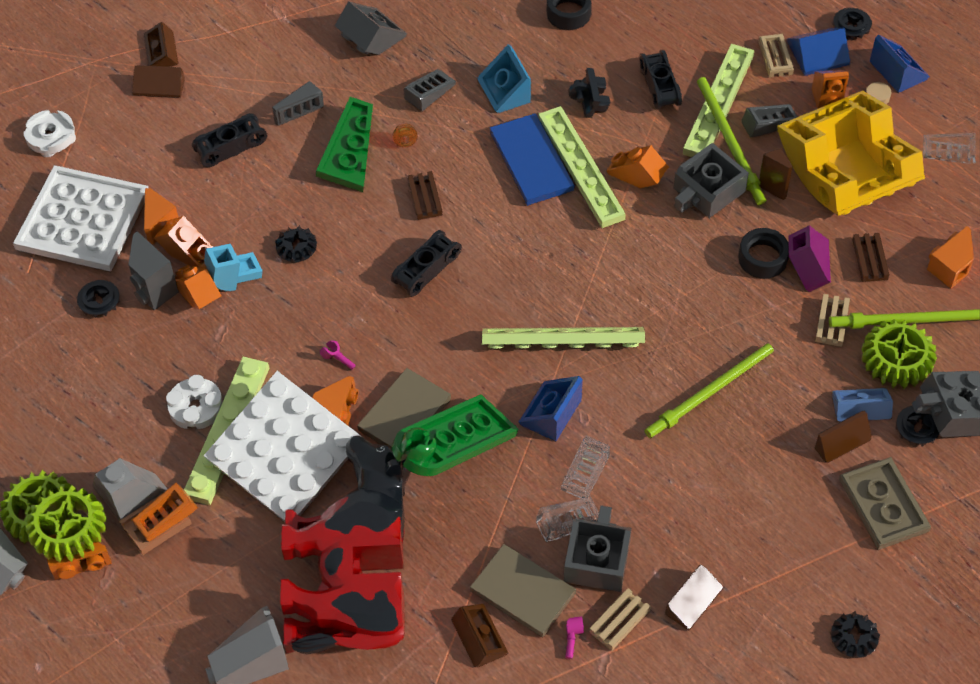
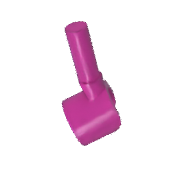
M330 340L326 343L332 352L326 347L320 349V355L324 359L334 357L349 369L353 370L356 365L340 352V346L335 340Z
M571 617L567 620L566 659H573L575 634L584 633L582 617Z

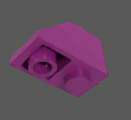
M810 225L789 235V258L805 289L811 292L830 283L829 239Z

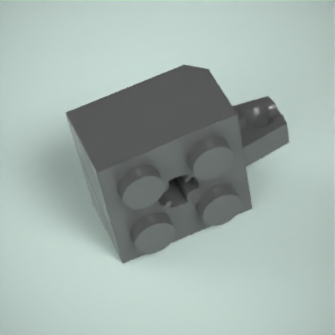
M711 143L680 165L675 172L673 188L680 194L675 197L674 207L682 213L695 206L704 215L711 218L746 192L749 172L715 144Z
M932 372L920 386L922 394H919L912 403L915 413L931 414L942 437L980 436V372Z
M600 506L598 521L574 518L564 565V582L622 592L632 528L610 523L612 507Z

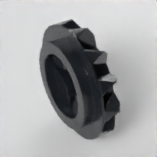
M845 8L835 14L832 25L835 28H845L846 35L850 36L852 40L855 36L862 39L864 34H869L872 21L870 16L863 10Z
M300 226L297 229L288 227L287 231L280 232L279 238L275 240L278 255L289 262L304 261L310 258L317 248L315 235L311 233L309 228L304 230ZM295 239H299L300 243L295 246L294 250L292 243H294Z
M106 280L89 282L81 288L77 296L79 309L85 315L91 314L95 318L100 314L107 316L110 310H116V304L120 302L118 288L112 282ZM95 294H98V296L102 298V304L96 301Z
M913 406L904 408L897 417L896 430L899 431L901 439H907L910 445L917 443L923 447L926 443L933 444L940 435L932 415L915 413ZM921 419L922 428L920 429V431L915 432L914 425H916L917 422L919 423V420Z
M854 611L846 615L843 613L840 618L834 621L831 629L832 642L846 656L853 658L866 657L873 653L879 643L880 634L877 630V624L869 620L868 615L862 616ZM854 625L858 628V633L863 634L860 635L857 644H855L854 636L848 634L852 631Z

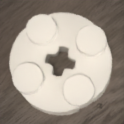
M45 110L29 118L26 123L27 128L24 131V137L27 145L33 151L41 153L43 157H51L75 142V127L72 119L65 112L57 110V114ZM47 130H49V131H51V132L54 131V132L51 133V134H46V133H45Z
M193 375L189 379L178 383L166 396L171 419L176 425L188 429L187 426L203 429L213 424L223 403L222 395L217 385L210 380L204 379L201 375ZM199 400L200 406L192 405L189 407L191 401Z

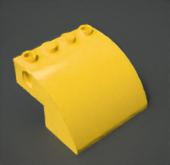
M863 90L777 126L785 152L802 183L822 205L838 216L846 215L851 210L860 206L870 205L878 198L890 196L899 189L914 186L916 182L925 179L922 151L894 134L891 107Z

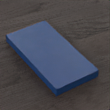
M536 113L490 127V134L527 206L574 191V184Z

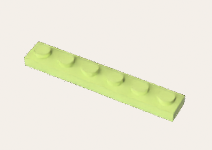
M734 44L730 45L711 87L725 118L729 113L754 56V50ZM706 100L683 148V155L693 157L711 143L715 144L720 133L718 124Z
M559 106L539 113L538 118L601 228L624 221L626 215L562 107Z
M643 327L482 328V345L488 344V348L494 349L503 348L504 344H515L516 348H529L531 344H542L544 348L558 347V344H569V347L581 348L585 346V343H595L596 347H611L612 343H622L624 347H637L639 343H645Z
M242 357L184 488L194 502L211 505L224 473L204 457V454L260 391L270 369L268 362Z

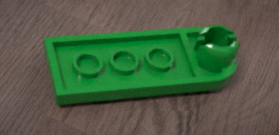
M480 394L400 430L392 443V453L398 462L406 459L403 466L407 470L421 476H435L514 438L519 429Z

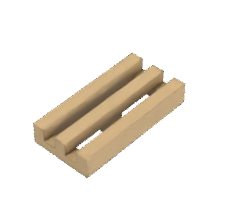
M783 34L759 36L758 43L769 78L774 77V74H778V77L783 76L784 73H787L788 76L793 75L794 68ZM776 40L778 41L785 66L781 65L774 42ZM766 42H768V44H769V47H770V50H771V54H772V57H773V60H774V63H775V67L773 66L772 59H771V56H770V53H769L768 46H767V43H766Z
M823 294L815 342L842 347L845 327H839L838 339H833L834 327L830 326L827 337H822L827 305L832 306L830 317L837 315L838 307L842 308L841 316H847L850 298L839 300V296L828 298V294Z
M627 588L590 627L589 633L613 651L650 611L651 606L648 603L644 604L641 602V598L639 596L635 597L632 591ZM627 601H629L630 603L623 609V611L606 627V629L602 633H600L599 631L608 623V621L625 605ZM637 607L639 609L638 612L609 640L607 637Z

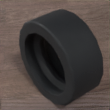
M547 0V18L552 25L559 29L576 30L585 26L590 20L591 0ZM571 2L580 5L582 9L575 13H565L559 11L556 7L562 3Z
M770 228L751 230L743 236L740 243L739 264L746 273L753 277L767 279L778 276L785 270L788 262L789 242L784 235ZM756 245H767L779 253V258L769 262L759 261L749 254V249Z

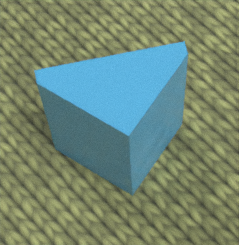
M508 44L477 77L497 113L531 103V79L514 49Z

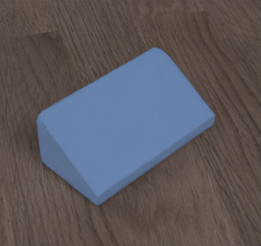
M886 388L832 391L835 415L839 422L864 410L867 413L868 420L892 418L893 400Z

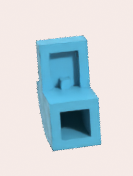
M231 243L205 250V266L215 285L220 290L234 291L236 290L237 283L262 278L263 271L253 252L236 255Z

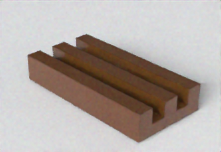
M429 171L425 176L422 173H418L417 177L414 178L413 175H407L417 219L443 216L433 172ZM426 182H429L436 209L435 211H432L425 185ZM415 184H419L426 208L424 213L421 211Z
M866 233L863 237H859V234H854L852 241L862 282L888 280L890 274L880 233H874L873 236ZM871 243H874L875 252L881 274L878 273V268ZM861 244H865L872 275H868Z

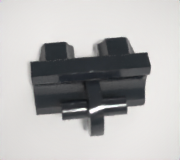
M586 68L584 79L575 80L574 84L569 87L568 93L571 99L582 103L584 116L592 118L595 111H607L610 105V98L606 95H599L603 94L606 89V79L595 76L594 68Z

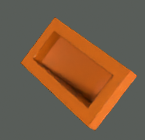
M145 188L144 230L147 241L155 244L157 241L154 237L169 220L178 218V213L175 205L151 188Z

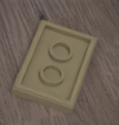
M406 368L357 425L358 431L379 444L386 445L392 449V443L400 430L440 413L451 400V394Z
M891 457L840 475L839 480L878 550L930 532L931 525Z
M503 544L470 586L472 593L542 638L576 594L574 587Z

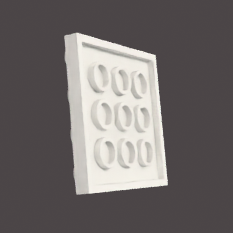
M54 165L13 242L14 248L19 251L112 271L145 203V188H148V186Z
M276 371L204 454V457L285 522V510L293 509L299 516L302 515L348 460L346 454L347 442L353 436L360 435L280 372Z

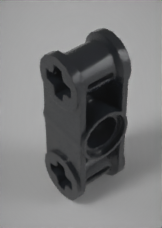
M663 49L659 53L649 55L641 53L639 55L640 69L646 79L655 109L659 110L662 106L672 104L681 106V90L673 75L666 51Z
M249 113L206 134L199 135L193 140L192 148L201 156L200 161L203 166L213 167L219 162L237 156L252 147L261 145L267 139L268 134L264 128L259 126L257 116Z
M437 230L406 261L396 267L391 275V281L405 288L408 295L416 296L424 286L458 257L462 245L447 238L444 231Z

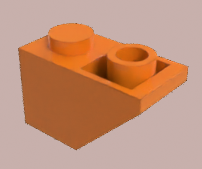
M829 70L815 72L812 91L817 109L844 98L849 78L848 71Z
M652 145L642 148L636 147L627 152H618L612 157V163L606 172L610 176L641 189L657 185L669 166Z
M184 216L169 220L154 239L175 259L191 267L206 268L204 263L205 250L211 248V244Z
M967 226L959 233L956 231L951 234L943 246H936L929 254L930 261L927 270L950 289L969 274L974 260L971 229Z
M186 265L175 272L178 291L192 308L201 309L222 296L207 268Z
M348 376L315 392L312 398L346 425H349L351 417L349 410L351 404H356L359 390L355 388L354 377Z
M56 534L49 535V537L56 539ZM93 542L94 551L86 549L84 550V558L76 554L72 562L68 560L67 556H64L61 562L56 561L55 557H52L50 560L47 559L54 579H69L78 573L89 570L97 571L104 566L112 564L106 546L99 542Z

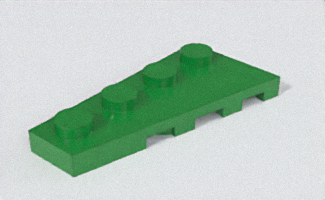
M349 97L317 167L316 177L363 192L373 104Z

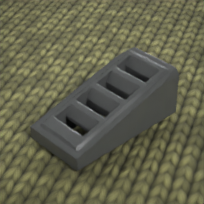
M437 69L407 85L404 88L405 100L420 111H424L456 85V81Z
M311 81L298 88L272 107L275 124L277 126L322 108L324 106L322 91Z
M790 104L746 108L743 115L742 124L750 137H757L778 131V125L797 118V115Z

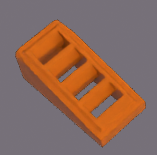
M174 483L135 516L132 521L147 541L150 542L198 509V506L179 484ZM177 499H180L182 502L179 506L175 503ZM168 505L173 509L170 514L165 509ZM160 512L164 519L159 521L154 514ZM148 518L155 525L152 529L145 522Z

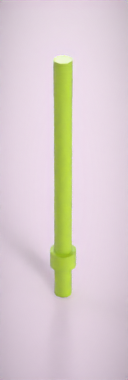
M705 77L699 78L697 84L735 161L749 172L746 189L751 191L757 205L764 204L766 199L759 186L760 181L756 173L752 172Z
M980 309L863 315L862 312L850 313L849 316L829 317V326H850L851 329H862L868 325H880L883 321L890 324L893 319L898 324H901L904 320L907 324L980 320Z
M769 343L765 344L679 406L662 413L659 416V420L644 429L646 436L651 439L665 428L670 429L676 425L679 418L773 353V347Z

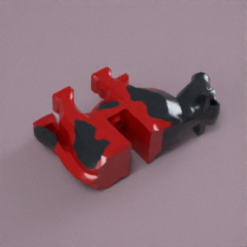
M353 436L346 444V454L348 460L354 466L358 488L336 501L319 516L303 518L293 509L285 510V525H282L281 550L284 560H291L295 557L302 559L316 555L319 557L318 570L322 579V583L317 591L304 590L296 586L289 579H281L280 604L283 615L296 613L310 620V622H302L294 618H284V648L286 654L295 651L302 654H313L334 646L364 650L388 648L398 644L405 636L404 590L401 572L362 574L363 570L404 569L403 540L405 514L403 496L405 495V484L410 477L411 471L403 466L406 459L398 462L392 453V449L386 445L372 444L361 436Z

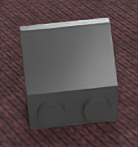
M350 1L346 4L335 24V27L342 32L341 36L357 44L356 48L366 55L369 53L380 55L407 35L403 29L377 8Z
M138 231L135 232L132 238L128 264L132 275L130 280L136 288L134 293L139 302L143 305L147 303L153 310H156L179 293L171 262Z

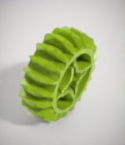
M893 319L889 325L883 321L879 327L874 326L871 333L868 332L866 335L865 343H863L861 349L863 353L862 362L866 363V371H873V379L881 378L882 385L890 382L892 388L900 384L905 389L909 383L915 387L919 381L924 382L927 376L932 373L937 359L935 354L936 345L932 344V336H925V329H916V323L909 326L906 325L905 320L898 324Z
M43 470L39 476H35L30 471L29 478L24 479L19 476L20 483H10L11 491L3 492L5 500L0 501V508L2 510L0 511V518L4 522L3 526L6 531L10 532L13 538H20L24 544L29 541V536L26 532V525L28 524L26 515L32 514L31 505H39V496L47 498L49 490L57 493L60 486L65 491H68L72 486L63 476L58 478L54 471L48 476ZM20 509L25 511L26 517L24 521L18 518ZM51 530L44 531V534L47 536L56 534L51 533Z
M73 485L68 491H65L62 486H60L57 493L49 490L47 498L39 496V505H31L32 514L26 515L28 522L26 532L29 536L30 544L34 546L37 553H43L48 560L55 557L58 562H61L64 556H67L68 560L72 562L76 554L84 558V550L94 551L93 542H101L102 537L100 533H104L106 529L104 524L106 522V515L103 512L104 508L101 502L97 501L93 493L88 494L84 488L77 491ZM76 509L86 512L88 514V517H82L81 514H76ZM51 530V533H56V539L45 535L44 531Z

